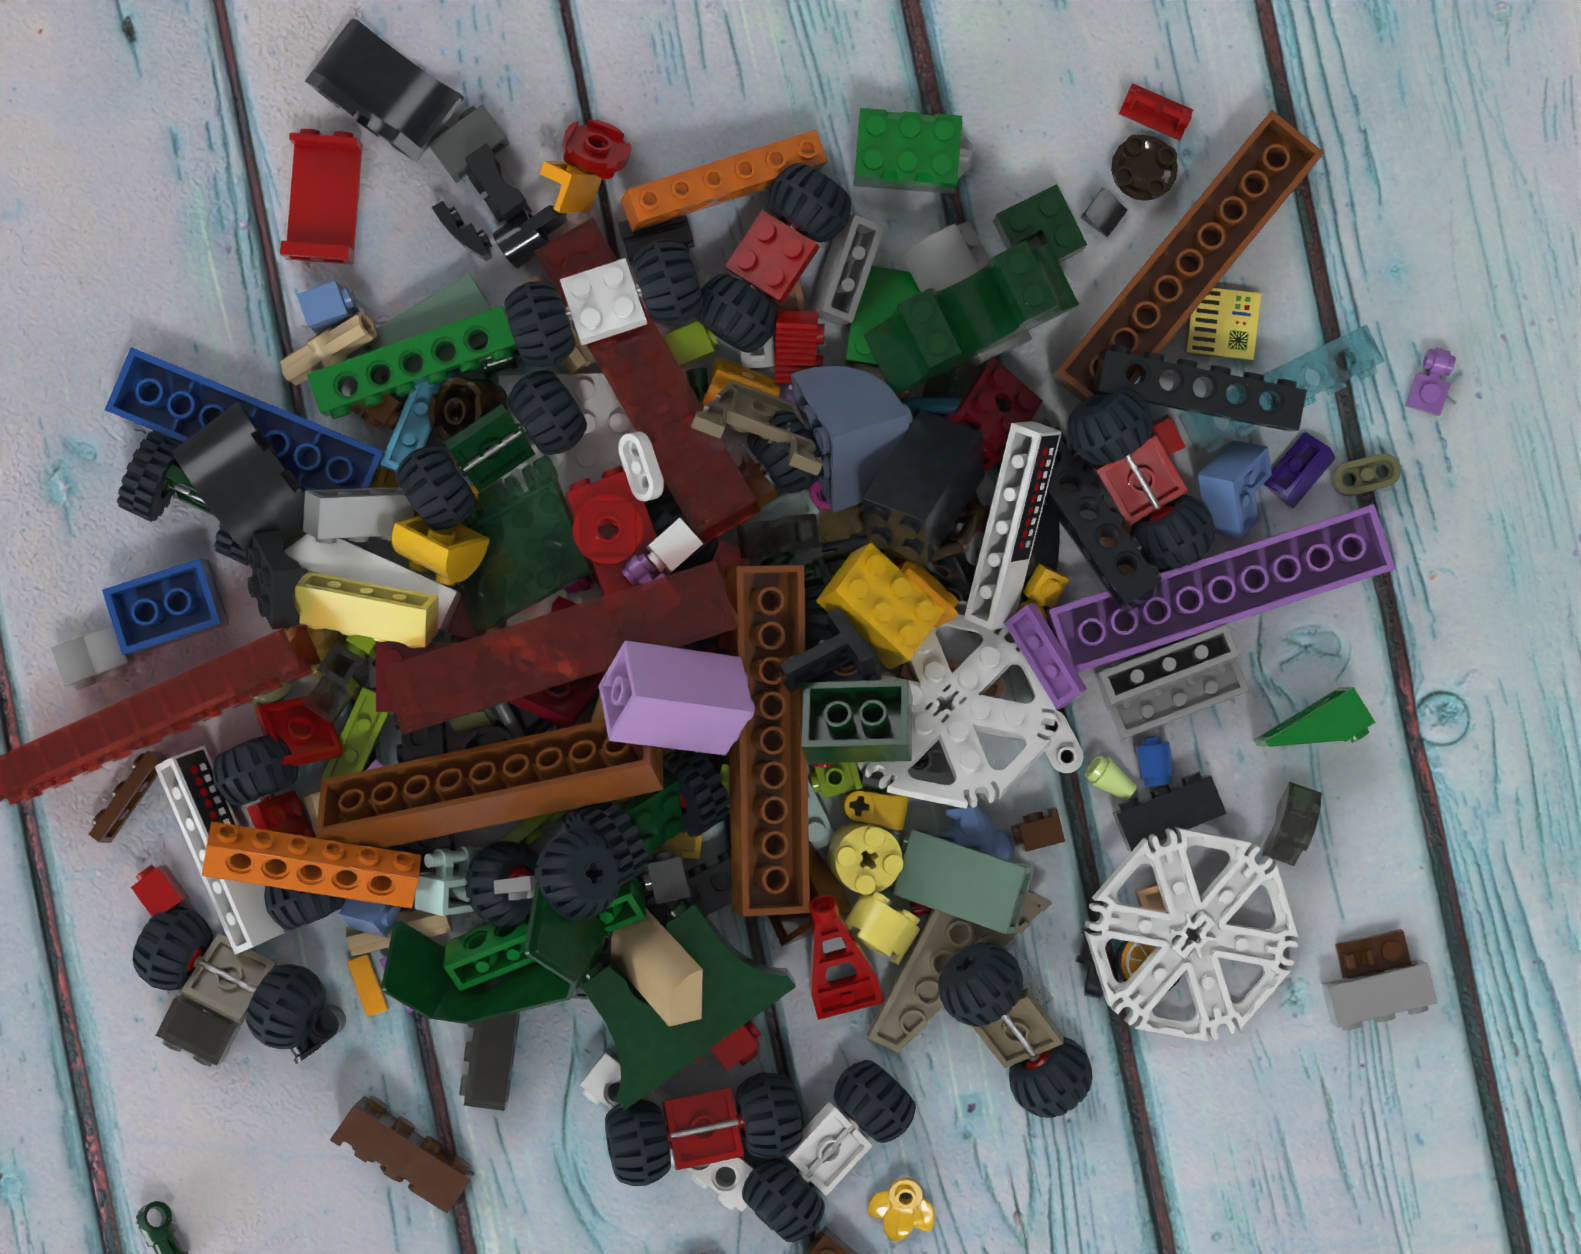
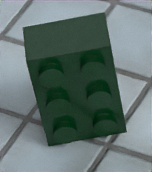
M909 680L804 682L801 747L807 764L912 761L913 696Z

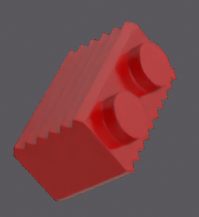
M782 309L777 311L775 384L790 385L792 384V373L823 366L824 355L817 354V344H824L825 324H818L817 311H784Z

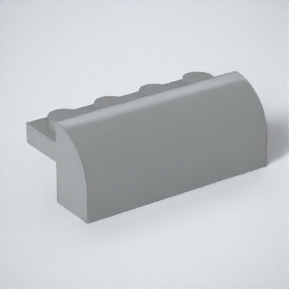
M970 221L956 225V223L925 238L901 255L920 292L929 288L939 291L956 284L983 269L990 260ZM1029 331L960 364V367L964 374H967L982 367L990 358H998L1002 354L1026 344L1032 340Z
M1227 624L1098 673L1097 678L1107 710L1110 711L1121 741L1250 691L1237 661L1240 654Z

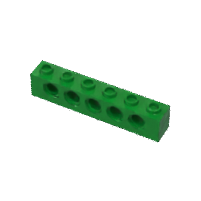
M502 305L308 373L307 377L320 413L326 417L331 415L332 419L341 418L351 414L350 408L361 404L364 405V408L378 405L384 402L383 396L394 392L397 396H403L416 390L415 385L426 381H428L429 385L437 384L448 379V373L461 370V373H468L481 367L480 362L493 358L494 362H499L512 357V351L518 348L514 342L504 307ZM478 333L486 334L488 336L486 347L481 350L472 349L471 340L473 336ZM444 345H453L456 349L454 358L446 362L439 359L440 349ZM413 356L422 357L423 366L421 370L416 373H409L406 367L408 360ZM382 367L389 368L391 372L389 381L381 385L376 384L374 380L376 371ZM348 379H356L358 382L356 393L351 396H344L342 392L344 382Z
M636 877L622 885L613 903L605 911L595 916L605 923L604 930L608 933L646 918V892ZM527 918L514 927L488 924L446 941L444 968L459 991L536 962L526 956L524 952L529 925Z

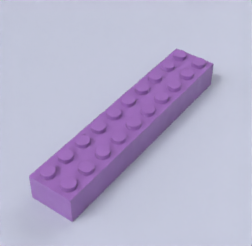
M1372 504L1194 562L1189 566H1182L1183 568L1160 573L1162 580L1160 581L1159 593L1124 615L1108 591L1046 610L1045 612L1053 634L1078 673L1396 568L1375 505Z

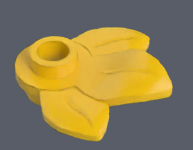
M901 1177L892 1183L889 1190L877 1192L871 1198L868 1205L869 1216L883 1218L884 1231L891 1241H899L906 1238L912 1232L913 1227L929 1232L934 1226L933 1205L923 1198L920 1184L909 1177ZM905 1192L910 1193L912 1195L910 1198L907 1199L900 1197V1195Z

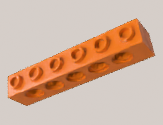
M816 130L627 189L621 199V203L631 230L635 232L771 187L773 180L792 164L803 163L820 171L828 160Z
M211 821L201 876L412 908L419 880L421 855Z

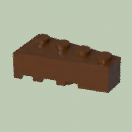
M364 1095L352 1107L330 1141L339 1147L343 1142L348 1143L355 1151V1157L365 1163L367 1161L380 1163V1169L384 1175L398 1182H403L404 1179L410 1182L408 1188L411 1192L443 1212L448 1213L475 1174L470 1171L471 1165L457 1155L452 1158L442 1151L443 1145L433 1137L426 1136L424 1138L415 1132L416 1126L402 1116L396 1118L386 1111L388 1106L378 1098L371 1096L369 1099Z

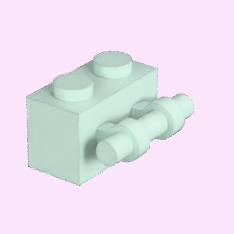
M466 845L459 846L454 851L443 848L436 849L431 854H426L424 857L426 867H435L436 872L419 874L415 893V909L440 916L474 911L469 904L471 898L466 896L465 887H468L469 883L465 881L466 872L469 870V864L474 856L478 855L483 849ZM453 864H458L459 869L453 870Z

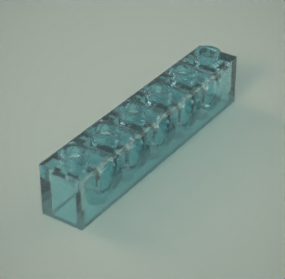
M1366 324L1262 375H1264L1263 381L1276 384L1277 379L1297 382L1296 388L1307 390L1304 407L1316 402L1317 400L1314 395L1324 390L1327 391L1328 395H1331L1348 387L1345 380L1357 375L1360 381L1377 373L1378 371L1375 366L1384 362V359ZM1338 354H1343L1350 360L1348 371H1343L1336 365ZM1307 369H1314L1319 373L1320 382L1317 386L1307 382L1305 378ZM1236 387L1226 392V397L1231 403H1237L1240 397L1239 390ZM1267 392L1261 394L1259 399L1260 405L1268 411L1273 403L1272 397ZM1188 411L1178 416L1195 452L1205 448L1208 454L1225 446L1226 444L1223 439L1235 434L1237 439L1256 431L1253 424L1229 420L1227 429H1219L1214 424L1213 416Z

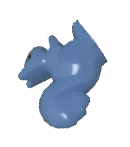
M979 805L974 808L967 806V809L960 807L944 809V814L951 818L952 827L949 830L940 831V836L950 838V842L968 848H976L977 851L1006 861L1011 860L1014 854L1011 836H1007L1004 830L995 831L992 819L980 809Z

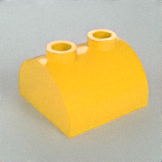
M420 516L396 522L392 532V545L395 552L409 559L408 566L411 569L419 572L431 570L436 573L435 580L447 586H453L456 582L464 581L474 573L482 562L490 538L462 524L449 529L433 530L427 526Z

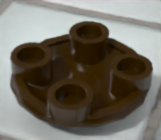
M1131 135L1125 142L1119 145L1112 157L1111 172L1114 183L1122 193L1135 200L1149 201L1160 198L1171 189L1177 178L1176 150L1157 137Z

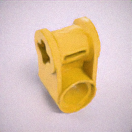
M858 789L847 792L844 795L842 809L852 820L875 824L889 829L903 830L909 797L887 792L877 793ZM858 796H861V801L866 803V809H860L858 814H855V809L851 808L849 804L851 801H856Z

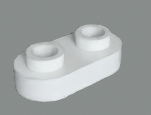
M643 432L623 435L619 441V455L633 495L640 501L659 498L663 492L664 479L650 439Z
M1056 711L1055 722L1057 723V729L1053 732L1050 746L1044 753L1056 771L1072 773L1081 766L1084 758L1083 751L1065 716L1061 712ZM1064 750L1071 751L1073 755L1069 763H1064L1061 760V753Z

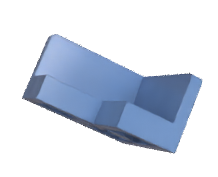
M1231 441L1198 474L1202 504L1212 515L1215 533L1242 539L1259 521L1255 492L1272 476L1267 446Z

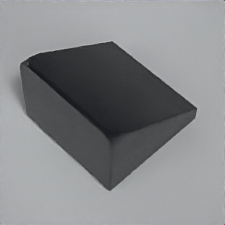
M1102 187L1081 216V219L1108 238L1128 210L1109 191Z

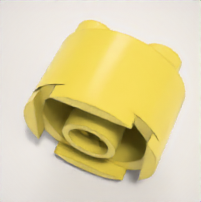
M859 821L849 822L841 826L831 837L827 855L828 867L839 882L855 892L863 895L872 894L874 891L881 892L896 880L903 869L902 852L899 843L891 833L875 824ZM866 851L869 853L867 855L868 860L862 863L863 857L861 854Z
M877 891L869 895L861 894L844 922L849 930L853 929L851 933L858 942L881 956L883 953L889 957L892 954L889 961L899 964L920 930L917 926L920 919L904 909L902 911L899 909L895 911L889 907L892 901Z

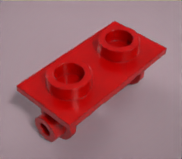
M1132 83L1119 115L1180 141L1190 123L1194 110Z

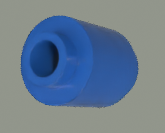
M1162 736L1142 738V745L1135 747L1140 778L1144 779L1145 786L1172 783L1171 775L1174 774L1169 741L1162 742Z

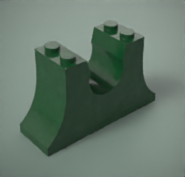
M1024 241L994 256L983 269L956 284L939 291L929 288L899 303L896 311L887 320L865 333L864 338L885 381L896 396L1079 306L1050 244L1047 243L1030 249L1027 241Z
M683 899L669 910L668 915L670 917L667 919L666 927L672 937L703 969L702 1019L669 1027L611 959L606 963L602 959L596 961L580 985L582 991L607 1025L615 1042L621 1070L620 1087L616 1099L624 1110L796 988L795 979L787 968L763 965L748 958L734 948L717 930L696 899L690 903Z

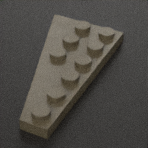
M1028 890L1016 932L1004 934L932 909L867 1033L868 1039L897 1053L901 1051L941 1008L944 1009L939 996L938 980L942 969L955 954L960 953L962 949L970 947L972 944L982 942L993 943L1004 948L1018 933L1021 934L1041 911L1044 912L1052 902Z

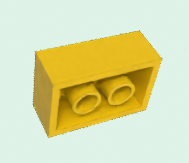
M871 542L849 555L816 600L828 613L840 607L860 637L872 645L877 653L878 660L889 670L910 661L944 613L932 599Z

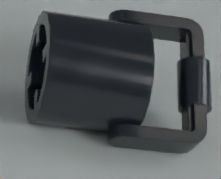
M553 205L545 207L534 216L528 210H524L493 232L492 235L505 257L515 268L519 269L551 246L548 235L568 221L567 213L555 211Z

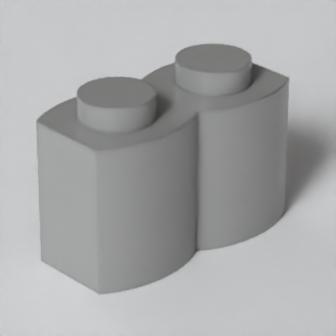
M113 625L51 647L64 686L75 685L76 690L96 684L95 677L106 673L108 678H113L127 673L126 666L135 663L133 656L122 655Z

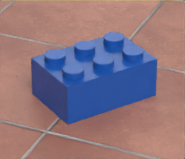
M199 558L102 590L122 655L133 656L229 625L209 560Z

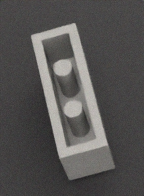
M858 215L849 216L844 229L832 240L809 308L810 312L817 311L818 318L835 325L853 322L885 227Z
M401 487L305 490L303 531L315 537V541L319 543H336L337 538H347L349 541L366 542L368 537L379 536L383 540H392L394 524L414 518V508L406 498Z
M1422 960L1412 961L1411 964L1321 983L1330 1021L1333 1025L1342 1027L1344 1031L1360 1028L1363 1026L1362 1021L1374 1018L1375 1022L1390 1021L1396 1018L1395 1013L1407 1010L1408 1014L1423 1013L1429 1010L1428 1005L1438 1003L1428 963Z

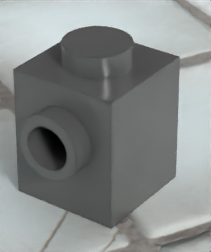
M673 849L653 854L654 860L648 861V870L643 872V878L647 891L653 890L656 904L690 897L691 890L682 853L674 855Z

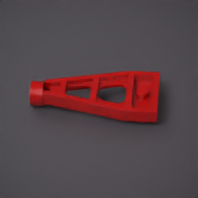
M821 895L814 898L809 904L813 920L809 988L818 1020L882 1004L883 998L875 968L839 914L836 899L830 895ZM838 937L842 938L846 948L827 953L823 952V941ZM850 962L857 971L856 975L829 982L826 980L827 968Z

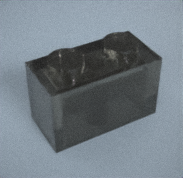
M180 995L173 999L155 1036L164 1039L162 1044L178 1052L184 1049L194 1054L193 1059L196 1062L211 1067L212 1064L217 1066L225 1060L242 1025L186 996Z

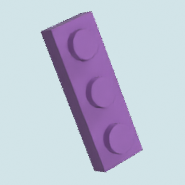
M1035 603L1027 604L1004 622L1056 709L1065 707L1088 690Z

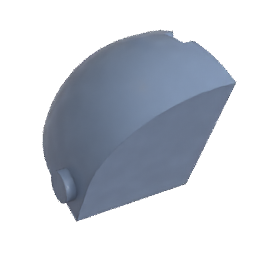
M820 366L792 373L794 404H796L807 430L821 449L822 455L824 454L823 473L817 482L833 513L863 502V496L907 430H909V425L912 424V415L909 407L901 403L894 391L884 381L859 369L844 366Z

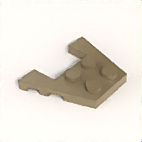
M734 380L730 381L717 394L713 402L709 401L702 412L698 411L691 424V428L719 439L727 423L735 431L741 433L748 431L761 436L762 439H769L767 443L772 445L775 442L791 443L789 450L790 466L818 476L823 466L821 457L815 458L814 451L816 446L813 440L790 432L791 428L787 427V430L771 425L769 422L774 419L775 411L789 410L798 417L807 429L796 404Z

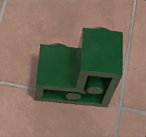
M1057 184L997 213L993 220L1007 250L1024 241L1028 242L1038 237L1042 245L1050 244L1058 262L1061 263L1083 252L1087 246Z

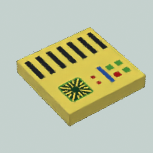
M1213 288L1189 317L1185 354L1252 362L1255 354L1261 293Z

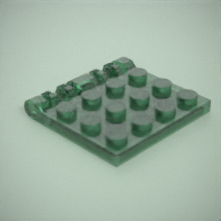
M547 455L533 461V467L529 464L521 469L529 491L524 493L519 480L512 474L504 479L505 485L498 481L478 493L479 499L476 498L475 506L470 513L473 522L469 524L467 519L460 523L490 538L487 551L478 568L464 581L456 582L476 632L483 633L595 572L591 560L583 556L575 544L573 538L574 518L558 482L556 468Z

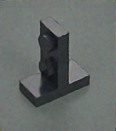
M840 607L827 613L832 638L823 639L815 647L801 654L792 655L784 663L780 664L783 684L789 693L803 687L804 682H813L849 662L852 663L864 681L876 676L874 655Z

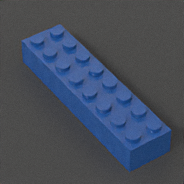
M132 347L128 352L105 407V411L155 430L180 442H185L235 403L239 402L257 422L277 452L276 457L286 470L288 468L306 490L372 488L373 484L378 480L381 471L380 463L385 454L380 449Z

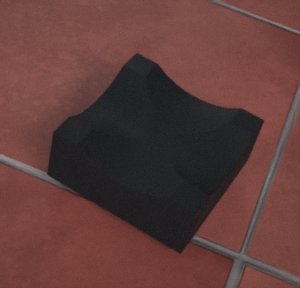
M487 143L464 158L469 166L464 172L479 194L486 191L488 196L484 198V201L498 222L503 219L509 222L524 210L532 212L520 190L512 187L502 178L501 166Z
M281 530L253 534V548L248 550L249 564L252 568V577H248L249 594L252 598L255 597L257 599L259 613L261 617H266L272 630L300 626V615L294 607L293 595L295 587L301 579V567L298 561L289 557L283 550L284 536Z

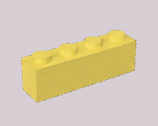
M310 571L299 580L295 587V608L300 615V624H305L312 629L326 628L340 631L341 634L348 636L362 635L372 637L373 640L378 642H398L405 644L409 648H425L438 634L439 596Z

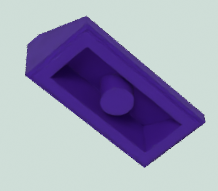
M1305 431L1271 471L1272 476L1263 485L1288 506L1294 508L1335 460V455L1330 447Z

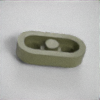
M1385 453L1346 462L1334 470L1332 485L1343 496H1354L1386 488L1398 481L1401 474V466L1394 456ZM1378 465L1386 469V475L1383 478L1376 474ZM1346 473L1353 476L1354 482L1351 486L1346 485L1343 481Z

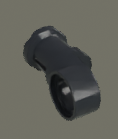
M1082 927L1080 932L1083 934L1080 955L1076 956L1075 961L1089 965L1084 996L1101 999L1103 990L1084 932L1097 933L1098 931Z

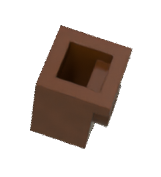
M390 395L383 396L384 402L378 405L364 408V405L361 404L350 409L357 415L363 410L361 418L376 428L383 423L391 430H394L404 405Z
M1048 808V816H1043L1042 811L1022 816L1024 822L1011 826L1015 845H1022V849L1027 852L1066 842L1057 808Z

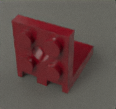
M992 357L985 362L958 407L942 418L983 432L985 471L1002 462L1011 423L1031 421L1043 400L996 358ZM995 397L1003 402L1005 412L1000 411L996 407Z
M558 596L552 603L544 645L552 643L558 647V650L582 657L584 661L583 669L578 677L572 678L569 675L552 669L550 671L542 670L538 664L534 663L511 691L509 702L563 728L574 726L600 692L599 684L611 665L620 623ZM575 634L581 635L587 643L580 641ZM555 689H558V690L562 691L563 693H562V694H556V693H553V692H551V691H553V690H555Z

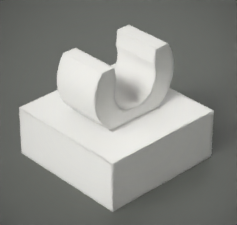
M773 336L761 348L753 352L746 353L740 351L743 367L751 370L775 368Z

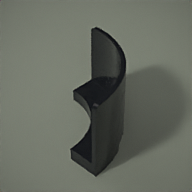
M354 18L347 23L305 80L309 86L337 108L341 107L351 116L357 113L359 115L357 123L378 137L380 135L394 149L415 162H418L464 100L462 94L419 68Z
M237 402L175 448L173 455L200 497L247 555L249 548H253V534L281 530L284 536L283 550L285 551L307 534L303 531L306 489L289 468L285 469L276 457L277 452L257 422Z

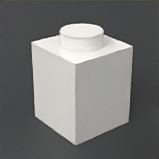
M678 518L646 547L650 552L647 558L658 571L661 572L665 569L668 573H671L703 543L683 520Z

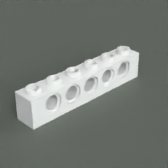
M607 1048L580 1084L585 1089L582 1093L596 1105L602 1102L612 1109L619 1104L609 1090L611 1084L621 1080L619 1057ZM656 1087L641 1099L654 1102L660 1107L665 1126H667L663 1101L672 1100V1098ZM669 1143L670 1155H671V1164H672L673 1166H675V1165H674V1160H673V1155H672L671 1144ZM745 1155L744 1157L686 1168L692 1173L690 1178L703 1189H706L708 1186L719 1194L717 1199L728 1209L733 1210L736 1207L743 1212L747 1207L742 1198V1190L747 1177L757 1165ZM722 1167H730L734 1170L736 1176L730 1182H723L719 1180L716 1172Z

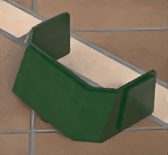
M539 882L535 885L524 948L526 956L536 962L459 991L444 968L445 947L400 920L396 921L393 925L381 990L428 1019L471 1024L567 1001L574 997L603 950L608 932L604 930L605 923L597 917L586 920H572L559 915L554 911L547 899L542 896Z

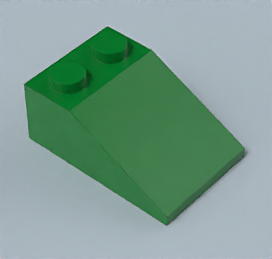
M871 266L855 317L851 323L845 360L846 365L861 363L879 367L864 338V334L887 320L896 311L899 303L921 293L910 272Z
M1339 687L1255 738L1254 742L1257 746L1265 747L1336 741L1347 742L1349 740L1353 743L1369 734L1368 727L1376 722L1354 687Z

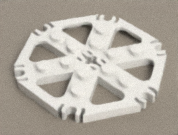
M957 614L953 620L937 628L933 627L913 657L908 661L915 681L909 680L913 696L912 761L857 763L860 771L867 765L865 771L867 778L876 771L883 773L884 776L880 779L878 787L881 789L887 787V793L967 809L969 803L974 808L978 802L975 794L984 793L989 803L994 801L996 791L998 799H1000L1050 746L1054 731L1045 730L1041 725L1048 724L1054 726L1057 710L1025 656L1020 651L1017 643H1009L1005 640L1009 635L1007 627L989 630L965 620L964 615ZM943 626L976 632L983 640L982 644L953 673H951L936 636L937 629ZM1015 664L1024 670L1033 691L1034 700L1024 704L984 696L983 694L1011 665ZM881 675V680H906ZM953 699L951 711L945 709L937 714L940 706L939 701L945 704ZM976 732L1025 741L1026 747L1005 769L994 770L988 764ZM938 740L955 779V782L951 785L917 780L908 773V770Z
M1175 827L1176 835L1173 830L1167 828L1165 829L1167 841L1164 844L1160 845L1157 836L1154 834L1149 835L1148 840L1143 838L1093 895V900L1105 903L1103 906L1098 903L1089 904L1091 910L1100 913V918L1096 922L1085 921V925L1091 930L1098 932H1084L1106 1003L1116 1014H1119L1123 1008L1129 1007V1013L1124 1018L1126 1023L1134 1029L1209 1042L1206 1030L1212 1039L1217 1040L1219 1039L1217 1027L1221 1024L1225 1025L1226 1031L1230 1034L1235 1033V1027L1241 1030L1292 970L1287 967L1280 968L1278 966L1280 963L1291 966L1294 965V961L1284 957L1283 951L1287 947L1297 948L1298 944L1285 937H1299L1277 864L1273 863V860L1266 855L1260 862L1256 863L1255 855L1260 851L1258 846L1247 840ZM1148 841H1149L1150 846L1153 848V849H1151V850H1150V848L1148 847ZM1194 845L1224 850L1229 855L1228 865L1201 896H1199L1186 854L1188 848ZM1141 864H1149L1153 868L1165 911L1123 904L1118 901L1117 892L1119 888ZM1259 885H1263L1266 888L1275 917L1272 927L1269 929H1258L1227 923ZM1198 927L1196 930V934L1199 936L1196 941L1189 939L1186 942L1188 935L1185 933L1188 928L1195 930ZM1110 939L1157 946L1127 981L1117 982L1114 979L1105 951L1106 943ZM1218 958L1262 966L1263 975L1261 979L1240 1002H1231ZM1185 973L1196 1009L1195 1016L1189 1021L1155 1016L1152 1012L1154 1006L1180 976Z

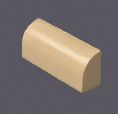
M646 908L645 919L614 930L611 937V960L670 1027L702 1019L703 969Z

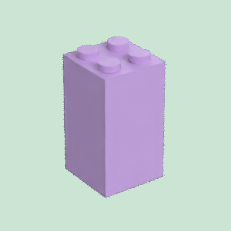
M625 640L599 684L609 741L726 755L733 743L738 740L748 720L752 719L755 710L754 701L749 693L748 675L744 671L742 658L737 656Z

